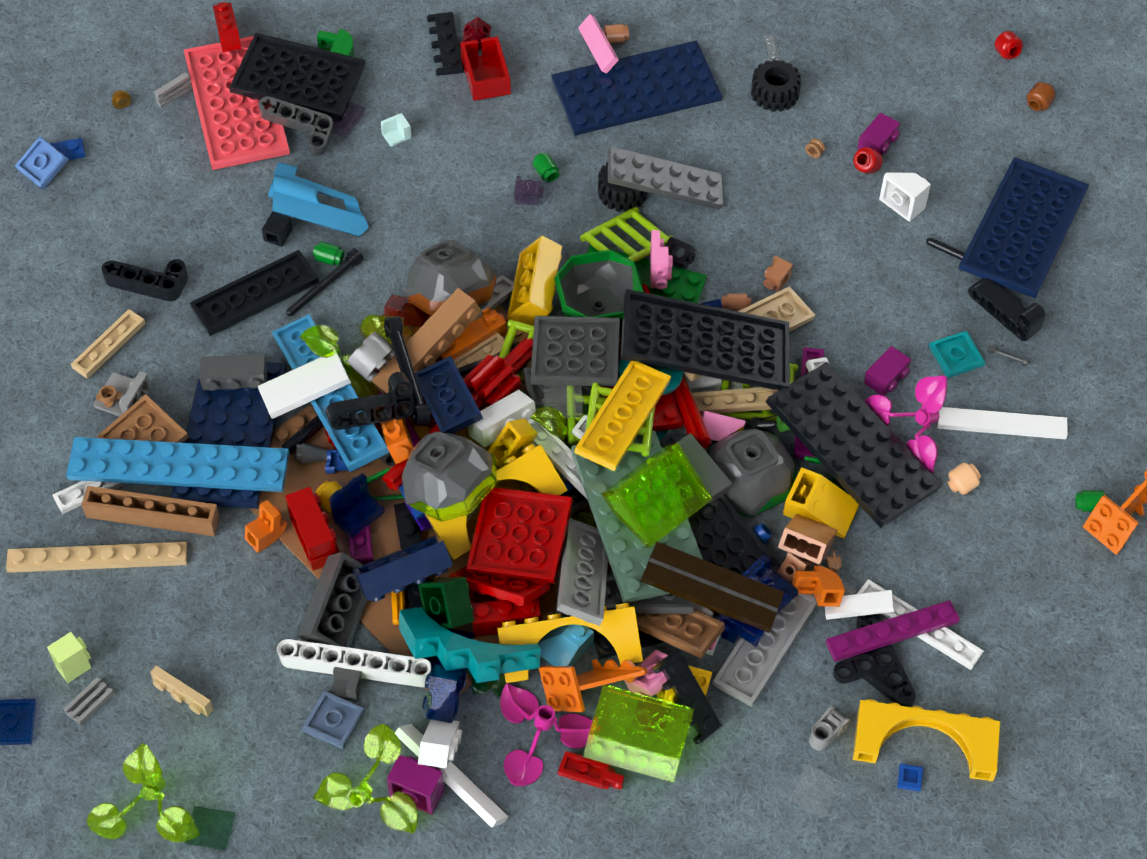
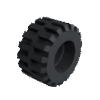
M768 60L765 61V64H759L758 68L754 70L751 96H753V101H757L759 107L763 106L765 110L769 108L773 112L776 109L779 112L783 111L784 108L790 109L791 105L794 106L799 98L801 74L796 67H792L791 63H785L783 60H773L772 62Z
M608 162L599 171L598 197L604 205L608 204L609 209L616 208V211L619 212L620 209H624V212H626L629 208L632 209L637 207V205L641 206L643 201L646 200L647 192L608 183Z

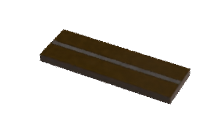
M656 542L640 581L770 633L784 595L783 591L660 542Z

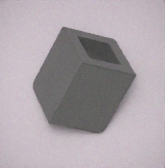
M334 667V681L330 693L343 699L357 701L362 684L361 671Z

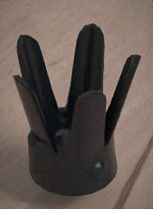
M776 415L764 418L751 417V423L744 426L775 434L760 427L776 425L777 422L774 420H763L775 417Z

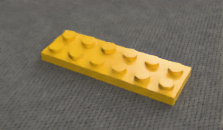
M630 361L575 447V453L615 471L670 383L671 376L638 361Z

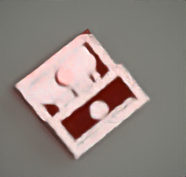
M391 295L384 306L383 315L404 317L405 326L422 327L431 316L402 296Z

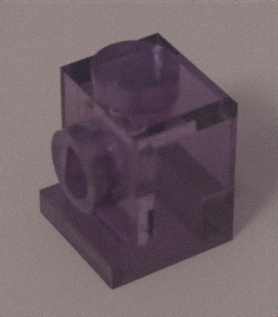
M517 176L514 191L515 204L539 206V199L544 197V187L540 186V181L521 180V176Z

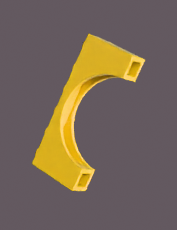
M532 443L522 449V455L517 458L515 455L510 456L503 461L505 465L498 469L496 466L492 467V473L464 501L445 508L427 507L429 511L424 514L438 537L444 541L451 559L454 560L471 550V543L466 529L467 513L474 497L487 485L498 480L514 479L532 486L539 493L561 495L568 491L541 444L535 446Z
M629 603L616 604V609L607 610V607L604 606V618L600 626L588 623L574 616L562 618L561 613L547 615L548 620L539 621L538 617L525 619V624L516 625V620L502 622V627L497 628L501 645L538 644L548 632L560 626L571 624L584 625L597 630L610 641L618 655L620 665L624 660H630L632 663L643 662L635 607H630ZM529 670L504 673L506 683L530 679Z
M873 699L860 700L852 760L876 763L881 746L892 734L907 727L925 726L944 732L960 746L969 765V778L986 781L994 780L997 773L1000 721L990 717H971L965 713L951 714L944 710H924L919 706L905 707L898 703H879Z

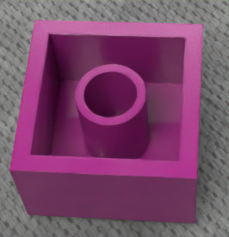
M399 754L387 777L390 798L433 815L445 791L443 772L438 767L418 764L416 758L412 756L405 757Z

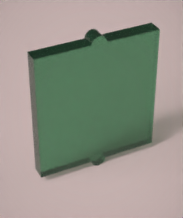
M194 806L191 821L187 823L188 832L185 844L226 851L230 834L233 833L232 825L235 812Z

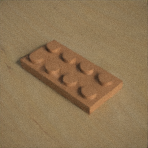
M695 609L694 614H636L638 630L698 658L704 656L725 629L724 622Z

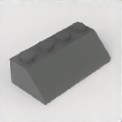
M343 552L328 556L298 631V637L307 642L350 647L367 602L353 572V569L362 566V563Z

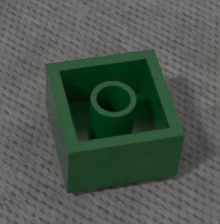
M439 577L418 584L422 608L438 625L444 628H454L474 622L473 607L470 602L469 586L466 577Z

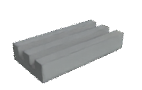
M185 72L154 91L157 104L162 108L191 90L190 76Z
M97 677L63 710L81 726L115 693ZM103 691H105V693L99 699H97L81 716H77L86 707H88L97 696H99Z

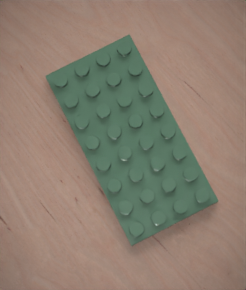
M652 431L649 456L644 457L640 452L627 451L615 471L576 454L575 447L577 445H573L571 453L623 603L670 594L640 582L656 542L702 559L656 432ZM637 435L633 443L642 444L643 436Z

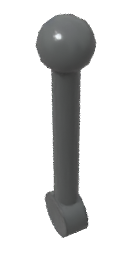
M994 345L988 346L990 354H1000L1019 361L1024 366L1030 363L1028 358H1020L996 349Z

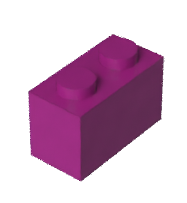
M880 112L859 136L857 149L869 147L878 150L881 155H885L889 150L890 144L892 142L895 143L900 136V123Z
M890 346L866 371L863 383L880 395L885 396L888 392L892 393L898 386V381L901 378L905 379L909 375L911 359Z

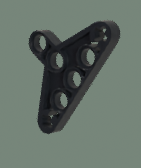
M877 614L857 616L856 629L869 626L867 621H862L864 616L867 619H871L870 625L880 622ZM892 644L842 660L834 667L833 676L839 683L846 684L863 678L893 703H898L905 707H911L914 704L916 693ZM881 654H888L892 661L884 663L880 660L879 656ZM867 661L870 663L871 668L863 670L859 667L858 663ZM846 668L849 670L850 675L842 677L838 674V669ZM897 673L902 680L893 682L889 679V675ZM902 686H903L902 691H903L904 695H905V696H909L908 701H906L904 698L900 699L901 694H902L900 688H901Z

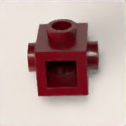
M479 17L474 18L465 24L462 42L477 40L478 50H480L481 39L490 38L491 26Z

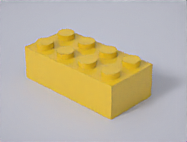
M542 235L520 252L507 320L534 325L535 316H548L553 309L552 299L556 292L554 277L558 273L559 263L562 259L561 245Z

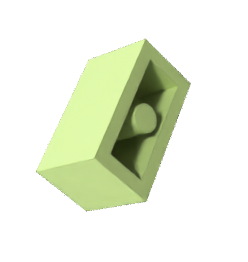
M72 632L47 647L55 667L67 683L91 669L88 661L91 659V656L86 650L87 646L81 637L75 638Z

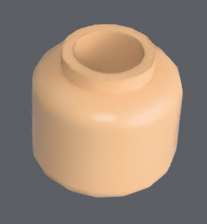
M963 462L949 472L948 477L950 481L947 484L954 493L958 491L960 494L966 495L979 486L981 475L972 463L967 464Z

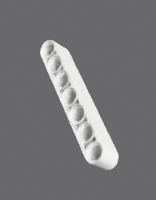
M285 639L277 646L280 661L287 668L333 674L334 667L361 671L362 679L417 687H427L434 680L431 664L424 658L415 659L410 656ZM315 655L313 658L307 659L308 656ZM337 658L336 661L329 662L330 659ZM359 661L358 664L351 665L353 662ZM378 664H381V665H382V666L379 667V668H373L375 665H378ZM398 668H404L402 671H395ZM421 671H427L423 675L418 674Z

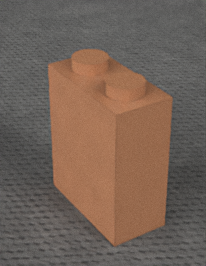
M796 514L784 528L778 548L820 564L832 547L837 529Z

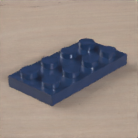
M451 356L415 373L420 392L429 406L440 432L453 434L483 419Z

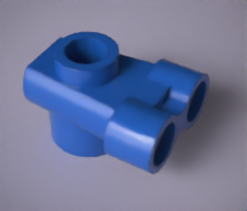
M327 450L326 474H336L337 471L349 472L337 450Z

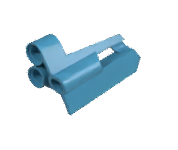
M278 161L268 197L273 198L272 211L358 237L369 229L355 197L297 177L295 174L298 167ZM317 193L343 200L347 211L322 204L317 197Z

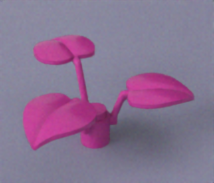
M930 376L918 381L915 388V396L917 401L922 403V406L917 412L892 413L890 412L892 402L883 395H873L865 399L864 402L887 427L890 424V416H915V420L920 425H924L915 435V439L909 440L906 443V447L930 473H934V465L937 459L936 443L931 437L920 435L931 427L930 424L936 423L939 420V410L943 407L946 398L947 376Z
M506 683L500 699L503 716L515 724L521 723L525 718L528 721L535 718L534 725L537 728L528 754L522 750H514L506 756L503 767L507 778L515 786H527L539 779L543 771V762L532 755L541 731L549 730L552 724L557 732H561V741L573 749H581L589 745L601 731V726L593 720L578 714L563 715L559 719L558 725V719L555 717V711L551 706L542 705L538 708V700L531 692Z

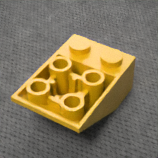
M801 467L785 501L783 515L793 518L796 514L812 519L837 529L836 536L844 539L859 504L849 494L824 476Z

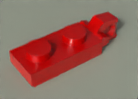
M565 751L558 769L559 776L601 789H609L610 786L621 790L624 784V776L614 773L615 769L611 768L610 764Z

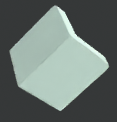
M402 113L381 121L382 135L391 147L412 138L411 126Z

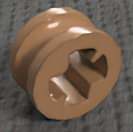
M814 138L805 146V150L811 157L819 158L825 151V146L820 140Z

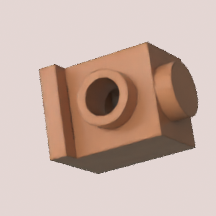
M775 255L772 266H769L764 273V277H766L763 282L764 286L769 290L779 292L790 279L793 264Z
M788 552L777 573L781 575V579L791 584L795 571H808L813 562Z

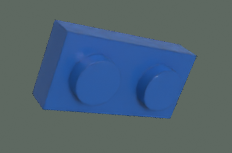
M82 138L50 143L69 160L85 157Z

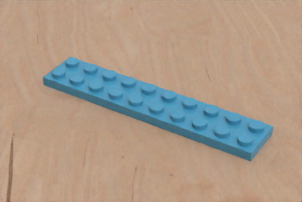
M310 314L272 332L292 370L331 353ZM351 384L310 402L349 472L389 453L385 442L374 424L336 430L331 426L325 413L327 406L333 402L358 398Z
M74 437L66 477L68 480L284 492L290 452L289 449Z

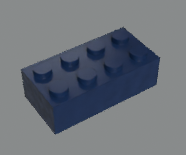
M435 535L355 568L353 572L363 596L368 601L376 602L384 599L385 594L391 591L398 593L405 590L408 584L413 582L415 584L423 583L432 574H436V576L448 572V568L452 567L453 564L444 541Z

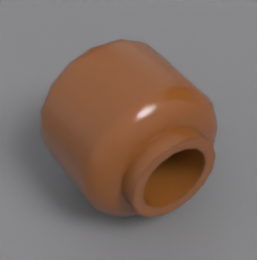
M1044 82L1036 83L1026 96L1028 105L1035 111L1047 110L1056 98L1053 86Z

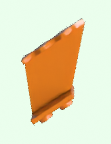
M1147 470L1144 473L1146 480L1142 484L1135 486L1134 493L1121 507L1106 495H1103L1083 525L1084 529L1116 555L1121 551L1139 524L1130 515L1134 511L1140 516L1145 514L1143 504L1147 503Z
M594 659L592 660L593 670L576 675L574 666H540L539 672L548 706H551L554 711L584 712L585 707L581 690L621 680L633 683L637 677L647 674V669L635 666L630 660H624L621 666H619L613 659H609L602 666Z

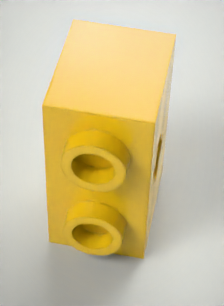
M525 418L508 421L488 452L492 454L494 462L499 467L505 465L503 462L505 459L512 455H515L516 458L522 455V449L530 445L538 433Z

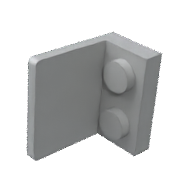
M139 371L136 378L133 379L112 373L105 386L112 385L115 387L116 391L121 392V398L116 400L110 408L105 407L103 402L95 400L93 405L97 409L120 417L150 391L151 385L147 373Z

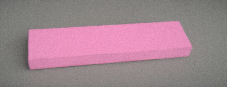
M590 14L578 29L601 71L607 74L619 59L596 18Z

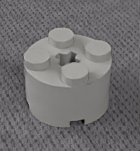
M376 331L363 341L364 344L357 348L348 360V363L369 383L378 374L377 371L380 372L388 363L387 360H391L395 356L393 346Z

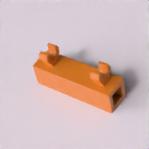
M487 307L481 311L482 316L470 323L464 329V332L450 344L449 348L436 359V362L449 356L455 360L496 333H499L502 337L507 335V321L502 314L499 315L494 309L490 311V308Z
M406 419L381 422L386 445L395 464L408 459L414 447Z

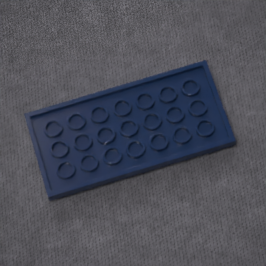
M697 40L619 58V61L607 74L601 71L598 64L551 74L552 82L575 136L722 101V94Z
M1014 157L958 269L981 278L991 279L999 285L1036 298L1088 190L1089 184Z
M267 362V382L285 374L287 371L286 363ZM198 379L186 430L189 438L184 443L271 448L277 417L271 418L258 388L203 390L200 379ZM173 486L171 498L217 504L219 507L258 509L262 491Z

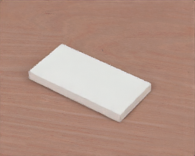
M336 351L257 387L273 419L351 382Z

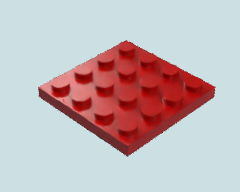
M485 487L466 566L467 571L555 583L573 504L572 497Z

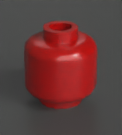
M1005 31L996 38L994 46L995 50L1003 58L1009 60L1020 55L1023 42L1014 32Z
M869 147L859 149L853 158L855 168L866 174L877 172L883 163L881 153Z

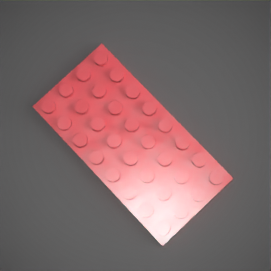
M254 36L240 38L242 49L223 52L221 43L184 49L212 170L290 154L283 125L264 120L260 116V100L230 93L229 87Z

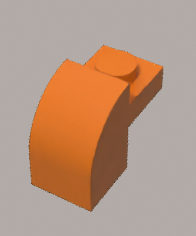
M268 500L260 504L259 518L245 525L244 539L257 553L278 540V537L283 534L287 526V522L281 517L278 507L273 506Z
M814 565L813 571H795L790 587L792 594H814L818 606L840 607L845 592L840 577L834 571L818 565Z

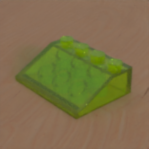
M678 443L663 447L601 493L612 512L647 548H650L713 499Z
M603 685L583 757L674 783L679 773L694 709L609 685Z

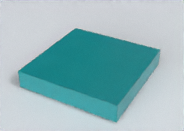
M967 330L930 342L928 345L947 378L985 366L986 362Z

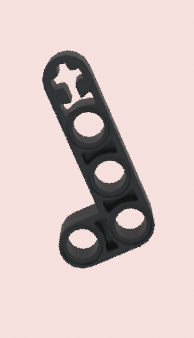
M180 259L171 260L163 273L113 260L105 262L101 268L105 283L108 286L165 301L177 300L188 280L185 263Z
M981 278L969 287V296L1021 341H1027L1041 330L1045 319V311L1039 304L1032 303L1027 308L1023 307L993 280L988 278Z
M402 372L393 373L388 379L389 393L330 403L325 413L331 426L336 430L409 417L414 411L413 388L407 376Z

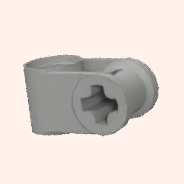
M830 706L812 727L809 737L810 746L817 751L827 749L846 730L851 720L849 718L845 719L835 711V707ZM820 734L823 735L825 738L822 739L817 737L816 735Z

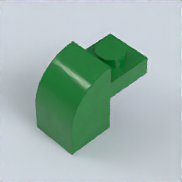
M339 29L338 34L319 30L317 34L318 48L354 57L353 38L347 31Z

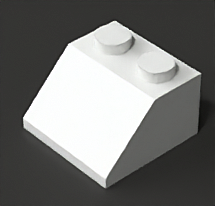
M886 173L879 200L910 222L925 209L931 184L916 173Z

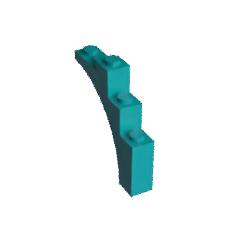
M422 607L404 609L399 612V631L414 658L437 656L445 671L468 668L476 683L499 680V674L540 668L541 647L539 644L501 645L481 642L463 637L438 625L426 614Z

